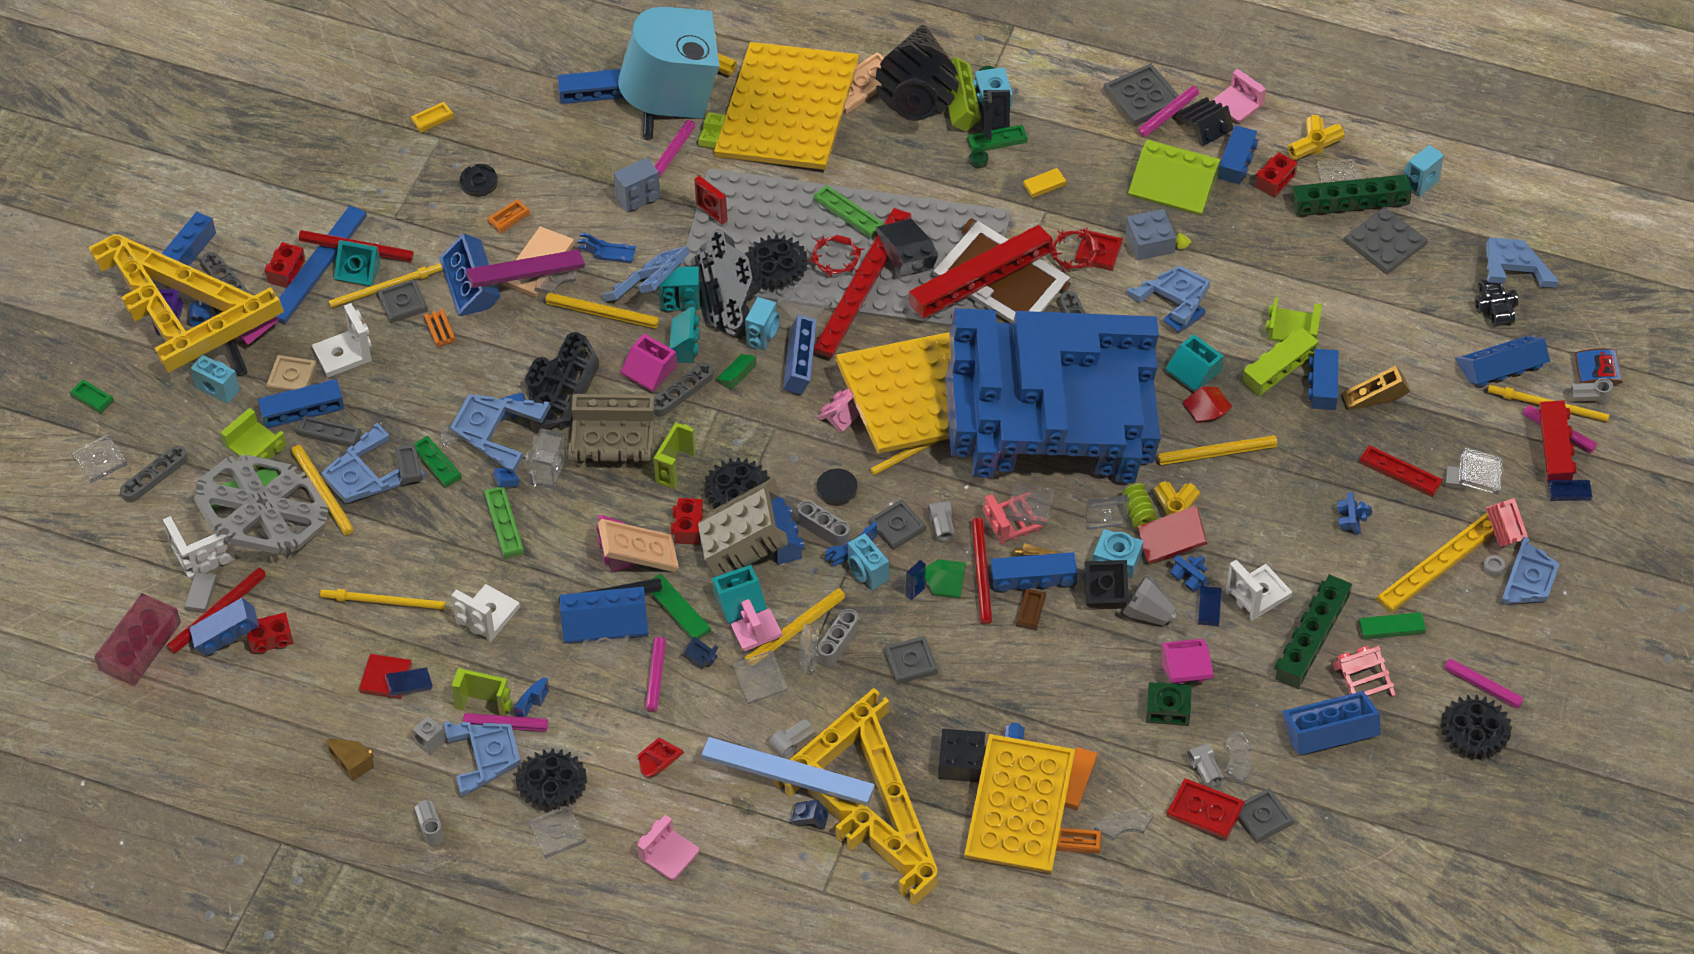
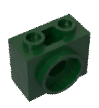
M1149 682L1146 723L1189 726L1192 686Z

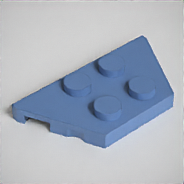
M1527 537L1523 538L1502 597V604L1548 600L1560 564L1553 558L1548 557L1541 548L1537 550L1529 543L1530 539Z

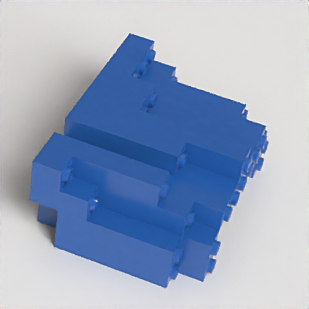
M955 308L949 333L951 355L945 377L951 456L971 457L973 477L987 478L993 477L995 471H1013L1018 453L1029 455L1098 456L1094 474L1114 475L1115 482L1124 483L1136 482L1141 463L1154 462L1161 440L1154 378L1158 368L1155 350L1159 338L1157 316L1016 311L1013 324L997 323L996 310Z

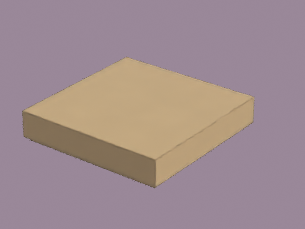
M277 355L266 385L267 390L282 393L310 385L317 367L316 361Z

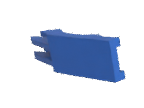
M581 233L579 235L587 239L578 240L577 243L586 245H578V248L594 253L595 259L632 263L637 246L608 243L604 240H598L589 233Z
M875 520L870 526L865 527L861 534L865 533L871 541L877 537V523ZM848 542L846 545L828 548L826 550V562L832 558V561H834L832 566H837L848 560Z

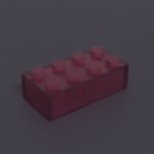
M141 593L94 656L99 671L135 686L181 624L178 609Z

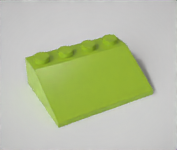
M1146 140L1128 196L1202 216L1218 178L1221 159Z

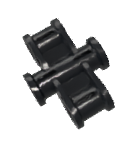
M1479 279L1478 290L1481 297L1479 295L1475 296L1476 311L1482 313L1483 310H1488L1494 327L1508 322L1509 324H1514L1515 313L1512 307H1518L1516 290H1510V292L1505 293L1502 283H1491L1487 280Z

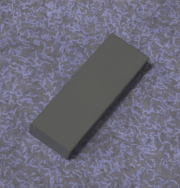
M304 415L297 429V434L350 447L357 444L362 431L361 428Z

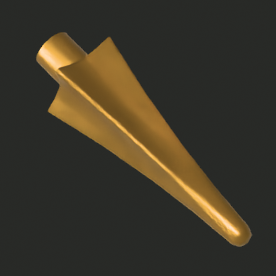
M1023 543V548H1014V556L1064 553Z

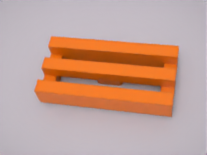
M517 199L487 218V221L500 234L530 215V210Z
M440 309L438 313L433 311L432 315L424 314L436 347L455 342L454 334L443 309ZM439 318H442L446 331L449 335V339H447L445 336ZM431 320L435 321L442 341H439Z
M1060 828L1056 850L1100 854L1101 831ZM1061 836H1074V838H1066ZM1082 837L1096 838V840L1083 839Z

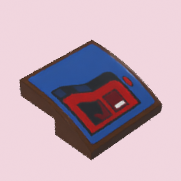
M1598 348L1574 352L1580 383H1595L1600 378L1609 379L1613 385L1623 383L1617 349Z

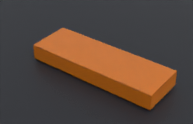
M1079 747L1076 748L1065 802L1066 807L1078 810L1098 753Z

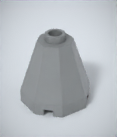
M1147 574L1138 585L1137 590L1132 594L1123 611L1124 614L1131 618L1164 626L1167 622L1171 624L1177 615V612H1175L1176 605L1157 582Z

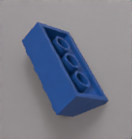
M463 233L439 257L459 316L488 310L500 298L496 284L472 288L466 275V269L489 265L481 239Z
M1527 335L1456 357V361L1470 383L1483 386L1489 384V380L1492 379L1503 380L1512 373L1518 375L1525 373V369L1541 368L1544 366V363L1550 362L1545 338Z
M644 587L560 595L564 644L648 636Z
M1364 691L1282 711L1291 744L1298 755L1330 749L1334 746L1350 744L1381 735L1380 713Z

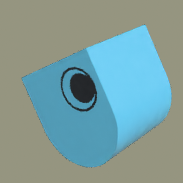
M655 7L642 12L636 18L618 79L619 89L631 105L639 110L655 115L690 118L704 117L719 69L712 11Z

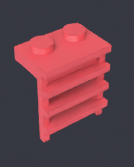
M1030 493L999 504L993 494L985 496L983 512L1001 545L1006 540H1016L1017 536H1027L1029 532H1038L1040 528L1047 526L1046 521L1037 523L1025 500L1031 499ZM1014 504H1020L1031 526H1025ZM1002 508H1009L1020 530H1014Z
M1515 498L1486 507L1499 547L1521 541L1524 537L1528 538Z
M1369 646L1357 649L1356 654L1350 655L1348 652L1337 656L1338 660L1332 663L1334 671L1342 670L1350 694L1356 693L1354 686L1384 677L1386 685L1365 691V694L1368 696L1388 689L1390 696L1396 695L1393 688L1394 684L1388 675L1390 673L1384 664L1385 660L1379 651L1381 650L1380 646L1369 649ZM1379 664L1381 673L1355 682L1351 681L1349 674Z

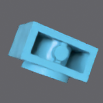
M1005 67L975 71L973 83L975 91H977L978 105H981L982 112L983 90H1010V108H1012L1013 94Z
M1430 145L1413 156L1404 169V174H1407L1412 193L1418 197L1440 180L1444 155Z
M757 297L745 319L746 344L752 348L765 351L770 340L775 337L780 324V313L777 312L776 302Z
M202 355L190 368L195 388L228 404L240 391L235 370L220 361H214Z
M1104 529L1093 554V561L1127 560L1128 577L1133 578L1143 552L1144 541L1133 538L1124 532H1113Z
M865 533L848 542V563L852 573L860 582H865L873 590L889 581V561Z

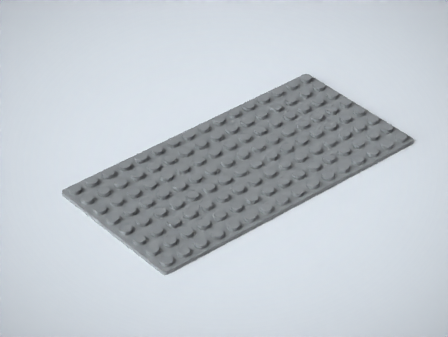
M708 169L705 180L726 195L728 221L722 225L697 206L686 244L690 253L686 256L685 261L681 263L680 267H696L694 257L699 248L705 251L707 248L706 242L709 241L710 234L714 230L720 229L733 238L735 248L743 254L749 252V246L754 247V241L760 243V238L767 240L768 235L772 239L776 234L778 238H782L785 235L786 240L793 237V243L799 241L800 246H804V251H807L808 260H811L810 257L817 244L814 240L815 238L820 240L824 236V239L836 234L851 238V241L857 247L865 249L861 250V255L855 266L858 270L878 234L870 239L815 202L813 196L826 184ZM827 185L883 223L886 222L893 208L911 213V219L930 237L938 253V258L933 268L902 276L897 275L889 258L858 314L951 327L955 308L989 310L967 296L923 319L910 306L909 291L936 278L933 275V271L964 237L962 230L970 218L981 222L1006 238L1010 219L1009 210ZM828 241L826 243L829 247L824 245L821 249L817 250V255H822V257H818V262L825 267L830 264V267L833 269H844L846 267L843 263L848 265V263H852L855 260V255H850V253H853L851 245ZM710 256L707 257V258H708V262L713 261V256H712V257H710ZM811 261L808 262L807 271H804V277H799V282L793 280L792 286L786 283L784 289L781 285H778L777 289H774V285L767 289L764 283L757 294H749L748 298L757 299V297L774 302L835 310L857 272L853 270V272L847 271L840 274H832V277L828 278V274H825ZM711 273L713 285L715 286L718 284V280H714L713 273Z

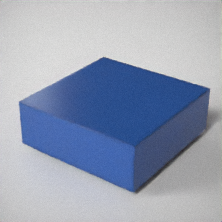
M506 468L494 469L493 476L499 487L519 486L520 480L516 472L512 473Z

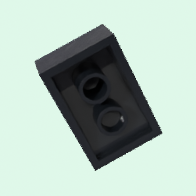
M912 219L876 227V231L898 276L934 267L938 258L936 248L930 237Z

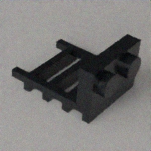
M983 90L984 137H988V140H992V129L1010 127V90Z
M1208 97L1173 115V118L1195 127L1199 144L1203 146L1234 129L1229 106L1223 107L1222 103L1216 104L1215 100L1209 101Z

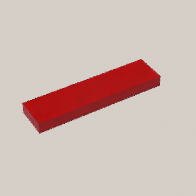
M1371 445L1367 447L1359 460L1360 464L1432 498L1443 479Z

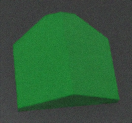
M937 559L926 566L925 579L932 596L961 599L966 562Z

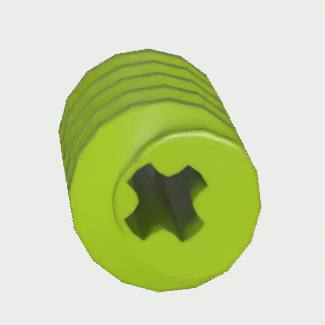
M1132 484L1122 492V500L1135 529H1138L1140 525L1158 519L1144 484Z

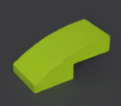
M707 113L703 122V130L698 139V146L716 147L726 115Z

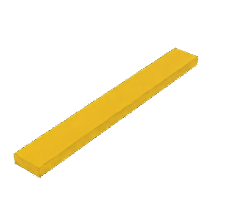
M1484 514L1379 594L1376 601L1392 614L1495 535L1488 514Z

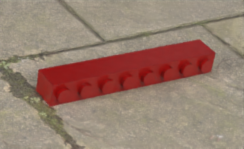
M1038 224L971 260L946 271L940 276L909 291L910 306L924 319L1053 252V238Z

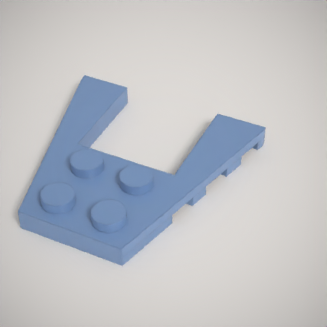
M684 246L661 252L645 263L641 270L631 273L626 281L623 283L619 282L613 286L614 291L603 293L601 297L604 302L618 299L640 279L647 277L649 278L640 284L638 288L641 293L654 291L679 264L685 261L686 256L690 253L688 248Z
M469 394L450 428L453 433L510 472L515 473L523 459V454L490 442L494 431L505 411L542 423L551 406L549 402H544V404L534 403L531 400L521 402L513 401L511 398L501 400L490 396Z
M378 423L374 425V428L369 433L366 432L361 436L360 441L355 446L351 445L344 456L338 457L321 473L322 479L344 503L409 484H402L399 468L379 479L359 458L389 441V434ZM421 469L422 477L424 479L425 472Z

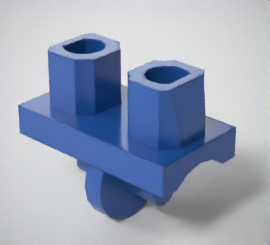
M1350 492L1347 493V499L1337 501L1340 515L1349 513V516L1339 518V525L1342 531L1353 530L1354 534L1357 535L1361 534L1359 518L1363 522L1367 521V517L1372 515V508L1369 505H1365L1364 501L1359 502L1358 506V502L1354 500V493Z
M1179 555L1174 558L1176 564L1170 571L1174 578L1180 581L1187 573L1190 578L1185 582V585L1192 592H1196L1201 586L1205 588L1208 586L1207 577L1203 574L1208 569L1204 566L1205 558L1203 556H1199L1196 559L1190 556L1188 561L1192 565Z

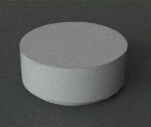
M1496 555L1488 556L1484 561V572L1489 576H1500L1505 569L1504 560Z

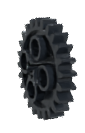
M776 234L772 239L768 235L767 240L760 238V243L754 241V247L749 246V252H745L747 257L757 263L762 285L765 283L767 289L771 285H774V289H777L778 285H781L784 289L786 283L792 286V281L799 282V277H804V271H807V251H804V246H800L799 241L793 243V237L786 240L785 235L782 238H778Z
M737 457L736 462L729 458V463L727 464L722 460L721 467L714 465V471L709 470V476L705 477V497L708 498L709 504L713 503V509L770 480V476H767V470H762V465L756 467V461L749 464L748 458L744 462H741L739 457Z
M1467 695L1465 701L1458 697L1457 703L1451 701L1450 707L1446 706L1445 712L1442 714L1440 723L1442 728L1441 735H1445L1444 742H1451L1450 749L1457 747V754L1464 751L1466 758L1469 754H1473L1474 759L1477 758V755H1481L1485 759L1487 753L1494 757L1495 751L1501 753L1502 747L1506 748L1507 742L1510 740L1512 726H1510L1511 719L1506 718L1508 712H1501L1502 705L1495 707V700L1488 703L1486 696L1483 700H1479L1478 695L1474 699Z
M554 748L551 749L550 753L543 749V755L535 752L534 759L528 756L527 763H521L522 769H517L518 776H516L517 791L520 792L521 798L525 797V803L531 802L533 808L539 804L540 810L548 806L549 811H552L553 806L561 810V805L564 804L568 808L569 801L576 803V796L582 797V791L586 790L587 774L586 768L583 767V762H578V756L572 758L571 752L563 755V749L555 753Z

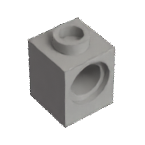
M429 716L412 729L415 743L429 755L446 742L443 727Z

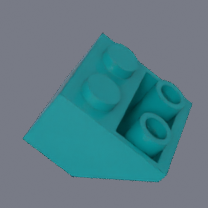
M678 267L659 285L661 311L687 310L690 307L700 310L699 267Z
M695 307L688 308L672 319L670 349L676 351L677 363H694L695 355H699V315H696Z
M1193 334L1179 346L1165 371L1195 392L1222 371L1224 356Z
M752 565L712 578L713 594L727 624L743 619L741 611L744 609L741 602L745 600H750L756 613L767 609L759 580Z

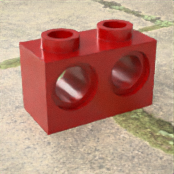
M1278 152L1274 157L1269 158L1263 169H1259L1256 173L1255 188L1275 198L1296 176L1298 162Z
M281 242L278 249H275L270 263H267L264 272L268 283L287 288L306 261L304 249Z
M678 498L677 506H673V518H676L675 523H671V535L675 537V544L700 545L701 537L698 523L703 518V499Z
M286 612L257 619L259 627L247 634L252 654L264 653L268 650L284 648L294 644Z

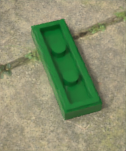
M1023 124L992 130V140L984 137L983 132L967 136L972 152L975 150L988 151L1028 143V137Z
M429 436L414 443L418 458L444 488L462 479L461 473Z
M1422 612L1359 618V627L1363 640L1426 633Z

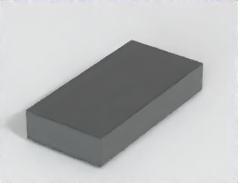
M415 444L395 447L402 484L423 480Z

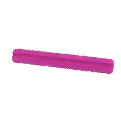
M1193 85L1139 127V134L1142 137L1149 135L1198 96V88Z
M686 120L654 165L659 172V177L694 130V121Z
M1528 405L1524 410V416L1540 424L1539 410ZM1572 429L1570 442L1589 453H1593L1597 443Z
M655 637L646 701V710L649 712H656L658 710L666 639L664 637Z
M1451 658L1446 662L1445 670L1515 708H1519L1522 705L1524 699L1522 696Z
M465 713L463 716V722H470L471 725H483V723L511 724L512 729L547 731L549 725L548 719L475 713Z

